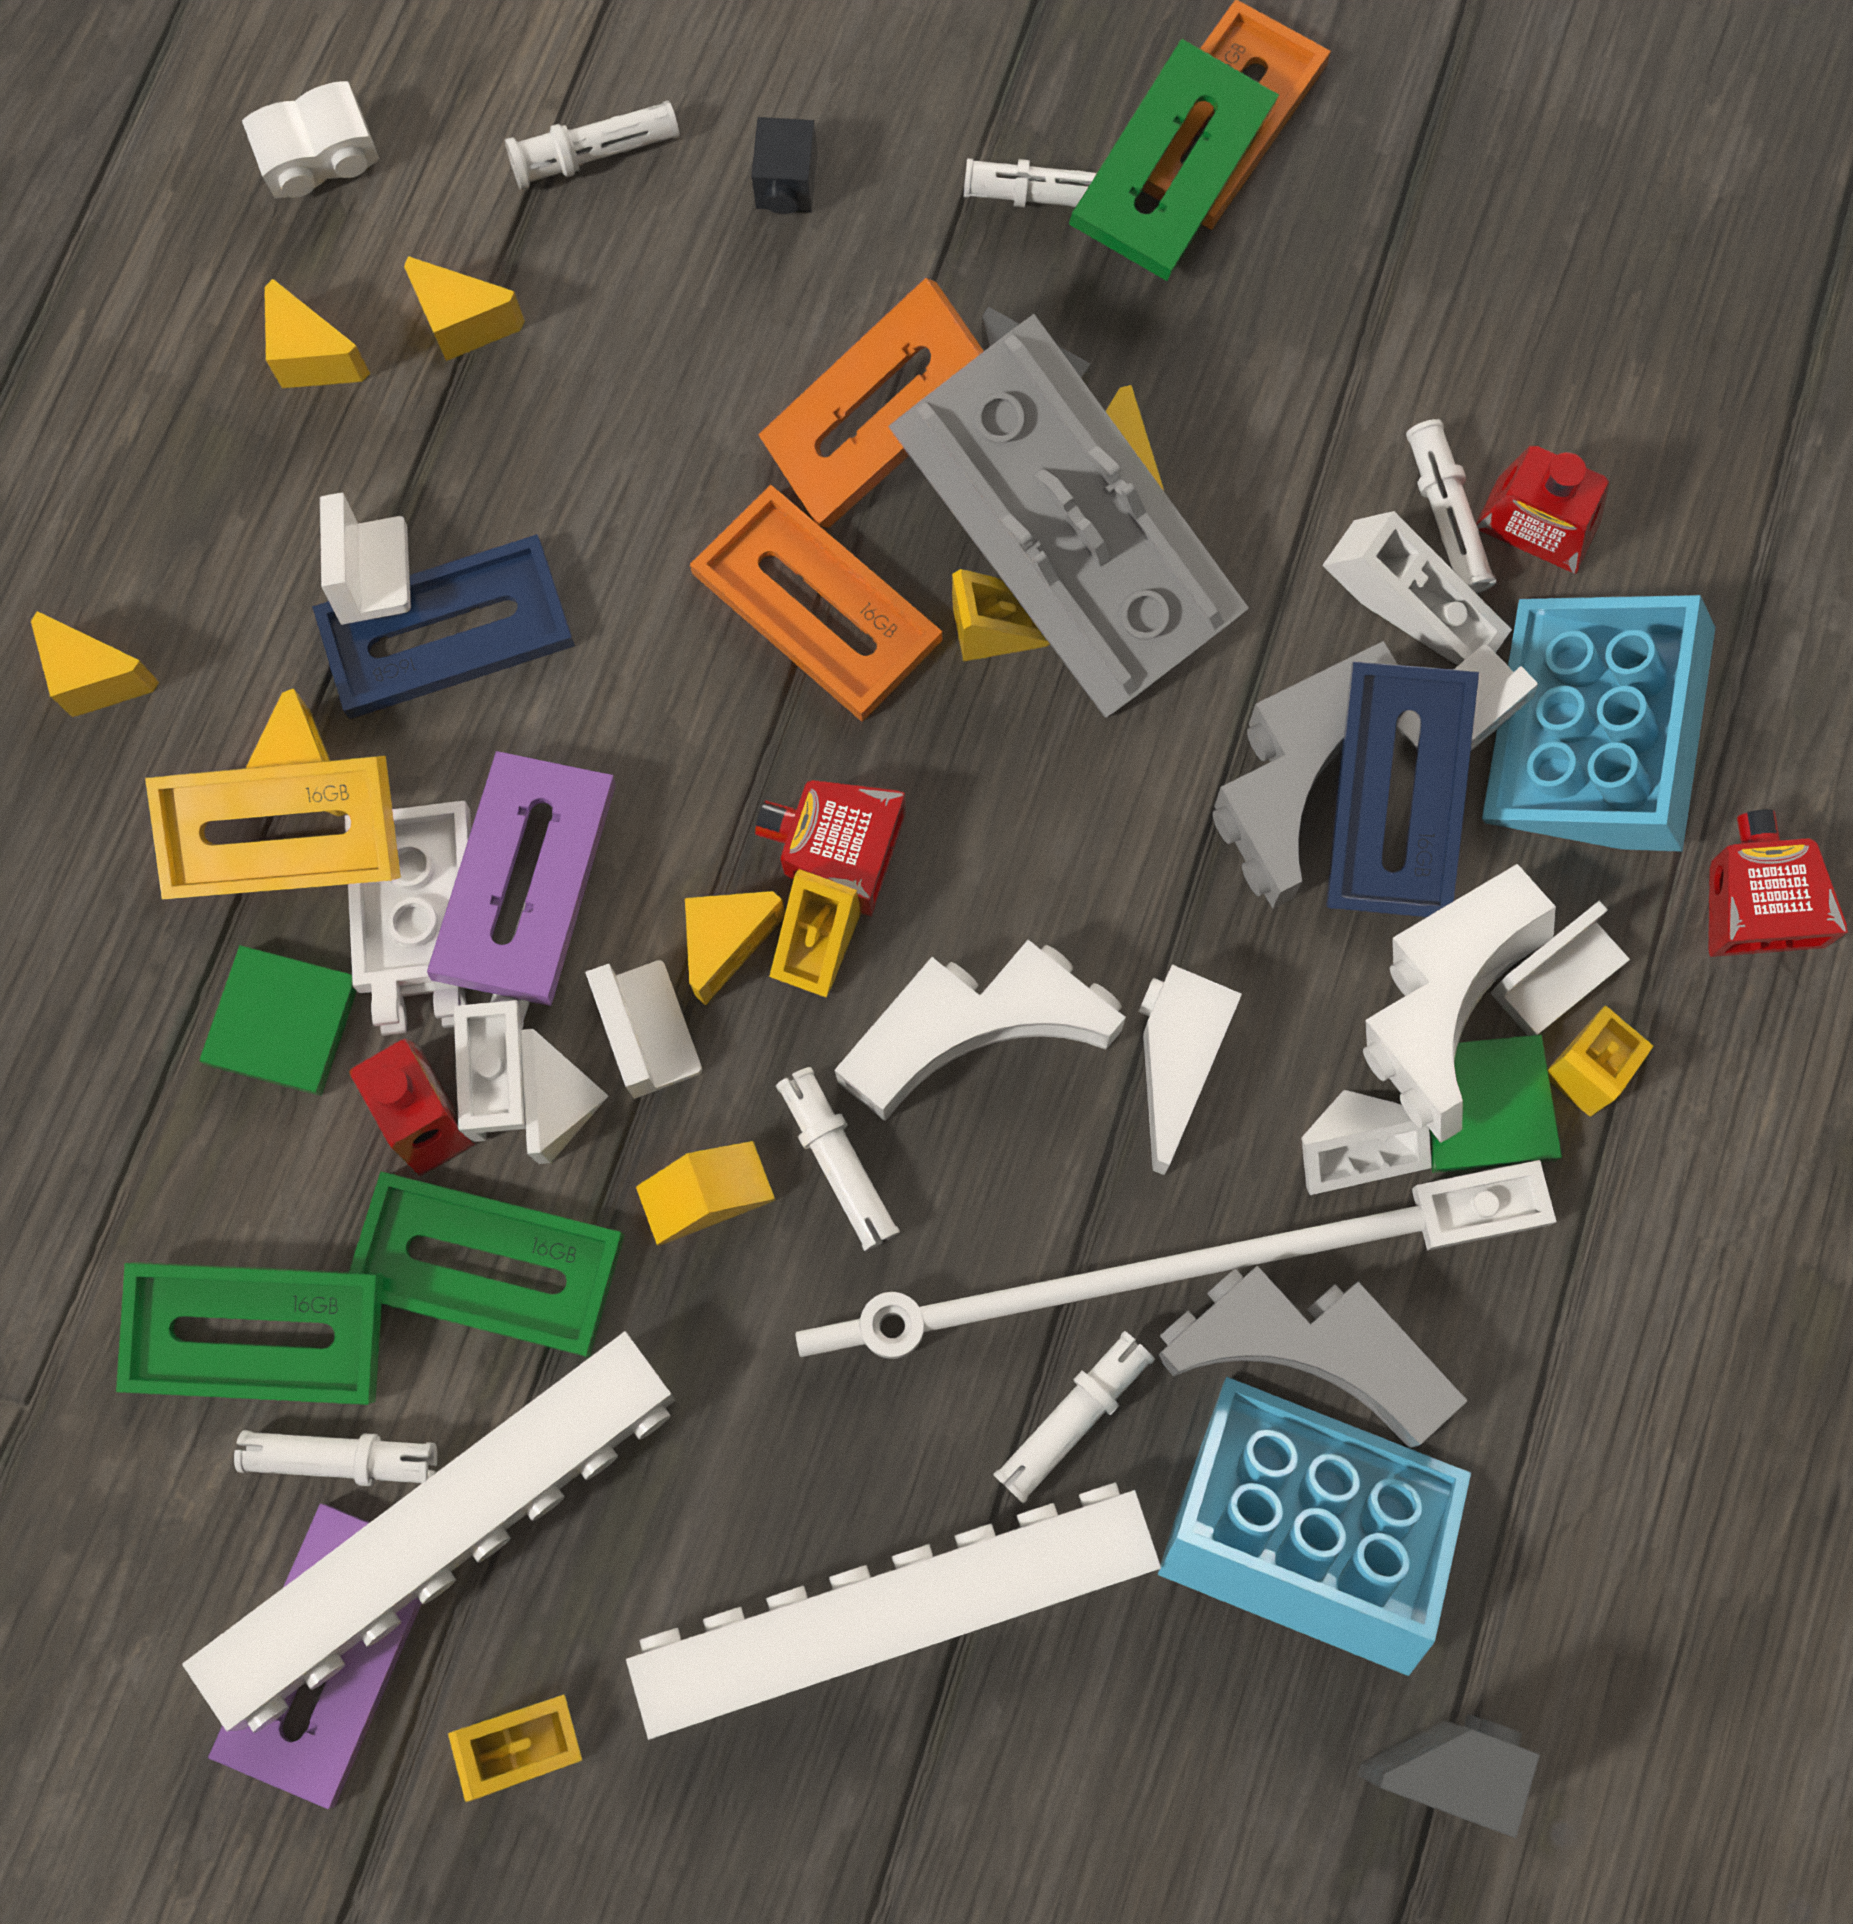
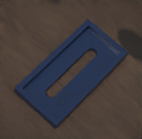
M538 534L409 575L411 608L406 613L341 625L329 601L312 606L341 705L349 719L575 647ZM506 600L517 603V610L510 617L383 658H374L370 654L371 647L380 641L379 638L386 636L391 638L471 612L472 608L479 607L481 609Z
M1355 661L1351 663L1326 900L1327 908L1428 917L1454 902L1479 672ZM1410 710L1419 716L1420 729L1406 848L1407 854L1404 866L1396 872H1390L1385 870L1382 865V851L1396 722L1402 712Z

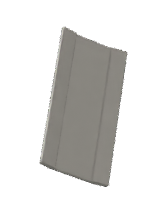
M1032 314L888 426L1105 718L1141 693L1248 609L1246 603L1035 314Z

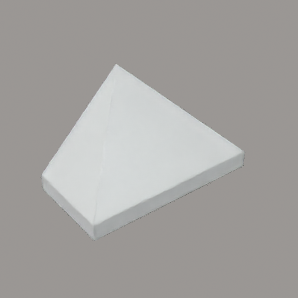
M534 1029L520 1030L527 1154L538 1164L551 1163L607 1099L608 1095Z
M1347 1090L1342 1091L1302 1137L1306 1188L1310 1195L1432 1168L1430 1134L1427 1125L1422 1128L1416 1126L1407 1115L1402 1104Z

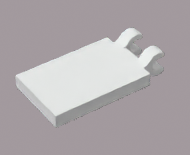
M465 800L392 809L401 878L392 881L348 884L353 987L358 993L372 992V1021L374 1026H380L382 1036L407 1033V1013L403 999L405 996L434 993L435 1017L442 1018L443 1028L454 1027V1006L467 1005L464 987L431 981L427 974L429 962L471 832L470 809ZM345 815V830L347 832L351 826V820L348 815Z

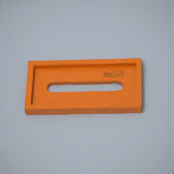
M1234 0L1200 49L1241 73L1244 68L1246 69L1251 64L1262 65L1267 72L1259 83L1279 94L1268 118L1202 225L1211 230L1326 68L1331 52L1239 0ZM1205 101L1196 103L1142 189L1143 192L1161 201L1182 167L1181 159L1193 144L1195 137L1201 133L1215 113V109L1210 103Z
M925 278L758 435L814 521L819 526L830 528L909 457L888 426L983 353L984 350L937 282ZM923 348H928L931 353V360L926 367L927 371L922 375L918 374L858 429L855 437L847 439L830 456L824 457L820 451L824 438Z
M772 485L757 497L690 563L692 574L861 722L943 640L942 630ZM768 556H774L794 573L803 577L809 586L866 635L869 634L873 638V641L877 644L875 652L868 656H862L854 651L764 573L759 567L761 560Z

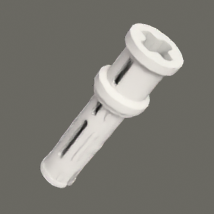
M667 100L659 105L614 116L610 119L568 130L566 125L560 126V124L551 126L550 133L519 142L513 137L505 139V145L517 184L522 191L529 189L530 182L559 173H563L566 177L574 176L575 172L579 171L580 164L627 152L666 139L679 138V129L672 105Z

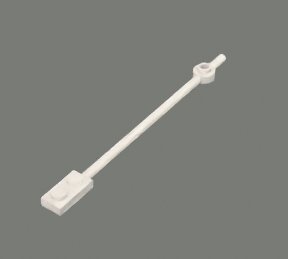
M1537 1160L1416 1185L1412 1188L1416 1206L936 1304L919 1307L907 1295L898 1292H886L877 1295L867 1303L860 1319L798 1331L795 1334L800 1357L866 1344L878 1356L897 1359L913 1352L920 1344L924 1332L1419 1231L1423 1232L1428 1251L1550 1226L1556 1223V1218L1541 1162ZM890 1315L899 1316L905 1323L904 1332L897 1338H888L880 1330L882 1321Z

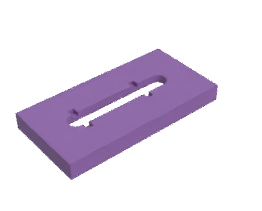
M496 751L427 969V974L431 981L548 1006L552 1005L616 787L613 775ZM539 803L549 804L553 808L552 820L548 824L525 900L526 906L524 911H522L516 934L510 943L505 945L496 944L492 940L494 929L530 812Z
M320 1503L284 1587L370 1522L328 1504ZM416 1597L396 1613L401 1623L384 1638L369 1647L361 1640L340 1656L345 1666L326 1681L310 1718L309 1727L299 1740L292 1741L286 1738L282 1728L298 1691L297 1689L284 1699L289 1709L270 1725L256 1733H253L249 1726L244 1730L227 1732L222 1725L208 1758L326 1809L335 1807L422 1603L419 1598Z

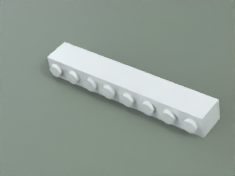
M623 1332L182 1664L227 1732L244 1730L248 1726L253 1733L264 1729L289 1709V1706L284 1701L287 1696L304 1683H307L312 1690L333 1677L345 1666L344 1661L340 1657L342 1654L361 1640L369 1647L388 1635L401 1623L396 1615L399 1610L416 1597L419 1598L422 1604H426L443 1593L456 1581L451 1571L472 1555L479 1563L498 1551L511 1539L505 1531L526 1514L532 1521H535L553 1509L564 1499V1495L559 1490L580 1473L585 1480H588L608 1467L618 1457L613 1450L615 1446L632 1433H635L640 1440L659 1428L671 1416L666 1407L676 1400L628 1334Z
M1115 1482L1079 1494L1082 1508L1058 1515L1055 1505L1052 1503L1019 1514L1017 1518L1021 1528L998 1536L995 1535L992 1524L955 1535L958 1549L933 1557L930 1545L928 1544L892 1556L895 1570L870 1577L868 1567L865 1565L829 1577L833 1590L811 1598H807L804 1586L768 1597L766 1600L770 1611L748 1619H744L742 1609L738 1607L703 1619L706 1629L705 1633L681 1640L679 1630L675 1628L639 1640L643 1653L627 1658L626 1661L648 1740L1161 1569L1135 1490L1120 1495Z

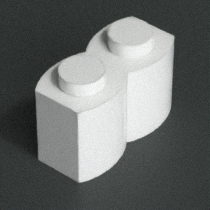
M347 81L319 86L306 92L296 101H285L265 106L242 120L261 174L274 198H298L305 196L326 179L356 177L379 160L359 104Z

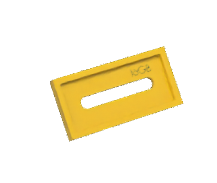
M386 756L145 778L162 899L392 881L401 878ZM332 810L346 812L351 820V826L344 834L228 844H212L205 836L206 825L210 821Z

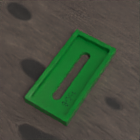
M1181 38L1073 210L1069 225L1168 281L1274 108L1279 94ZM1205 101L1210 103L1215 109V114L1161 199L1157 209L1150 214L1139 213L1134 206V202L1189 113L1198 102Z
M380 1171L349 1272L383 1273L381 1305L590 1358L625 1235L619 1231ZM417 1237H428L558 1270L564 1273L567 1280L566 1286L558 1294H548L415 1260L410 1256L409 1246Z
M150 1262L125 1263L116 1392L361 1405L372 1404L376 1402L383 1273ZM182 1316L324 1323L332 1327L335 1338L332 1345L328 1348L180 1340L174 1333V1325L177 1319Z

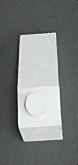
M1395 511L1354 520L1322 565L1362 605L1457 666L1482 645H1488L1496 653L1512 630Z
M1174 965L1171 966L1165 982L1155 978L1152 979L1139 1010L1140 1013L1149 1016L1143 1038L1153 1171L1165 1175L1242 995Z

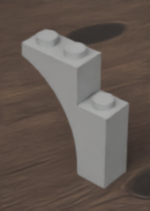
M1384 641L1256 703L1249 722L1250 728L1247 729V735L1259 759L1262 761L1269 759L1270 763L1220 787L1215 803L1216 810L1212 813L1214 823L1227 844L1236 843L1246 861L1242 863V870L1248 885L1257 896L1264 894L1272 909L1294 899L1302 883L1298 844L1301 816L1306 797L1315 781L1343 748L1351 663L1355 661L1398 665Z
M1258 1266L1245 1277L1235 1268L1207 1293L1215 1304L1196 1320L1187 1311L1160 1335L1168 1346L1157 1356V1359L1173 1377L1194 1368L1234 1361L1267 1362L1292 1367L1329 1381L1353 1395L1371 1409L1407 1448L1421 1445L1467 1402L1465 1397L1359 1282L1351 1286L1344 1293L1334 1284L1307 1309L1315 1318L1309 1323Z

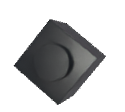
M757 118L751 175L756 209H765L777 214H791L795 211L812 212L818 154L814 120Z

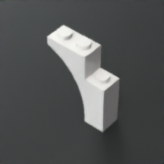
M1518 864L1393 937V965L1390 966V972L1394 982L1405 997L1366 1019L1367 1047L1363 1049V1053L1371 1070L1382 1081L1390 1078L1401 1092L1400 1101L1409 1118L1419 1128L1427 1125L1441 1143L1462 1130L1463 1100L1456 1081L1454 1061L1462 1031L1471 1012L1483 994L1503 973L1522 958L1549 942L1554 935L1556 906Z
M1027 940L981 995L975 992L978 987L977 982L964 969L953 962L944 967L931 957L835 1069V1074L841 1086L886 1121L898 1105L922 1081L950 1061L972 1050L1000 1041L1041 1036L1066 1038L1107 1049L1122 1031L1126 1017L1118 1012L1122 1006L1110 992L1095 983L1090 988L1084 985L1070 973L1073 970L1071 963L1061 953L1048 945L1039 949Z

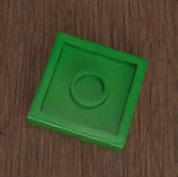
M239 945L199 1062L209 1067L322 1096L357 990L353 987L352 975Z
M1542 1034L1458 1043L1454 1068L1456 1081L1463 1100L1462 1130L1441 1143L1429 1129L1432 1173L1510 1166L1540 1160V1162H1550L1562 1158Z

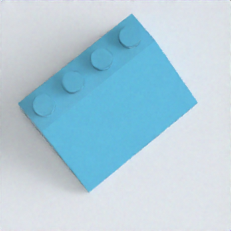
M1701 595L1519 599L1508 667L1515 672L1522 666L1538 683L1534 697L1497 729L1482 817L1486 824L1617 849L1683 851L1715 634V625Z
M1226 1377L1177 1511L1160 1565L1161 1569H1159L1157 1575L1409 1676L1436 1639L1471 1473Z

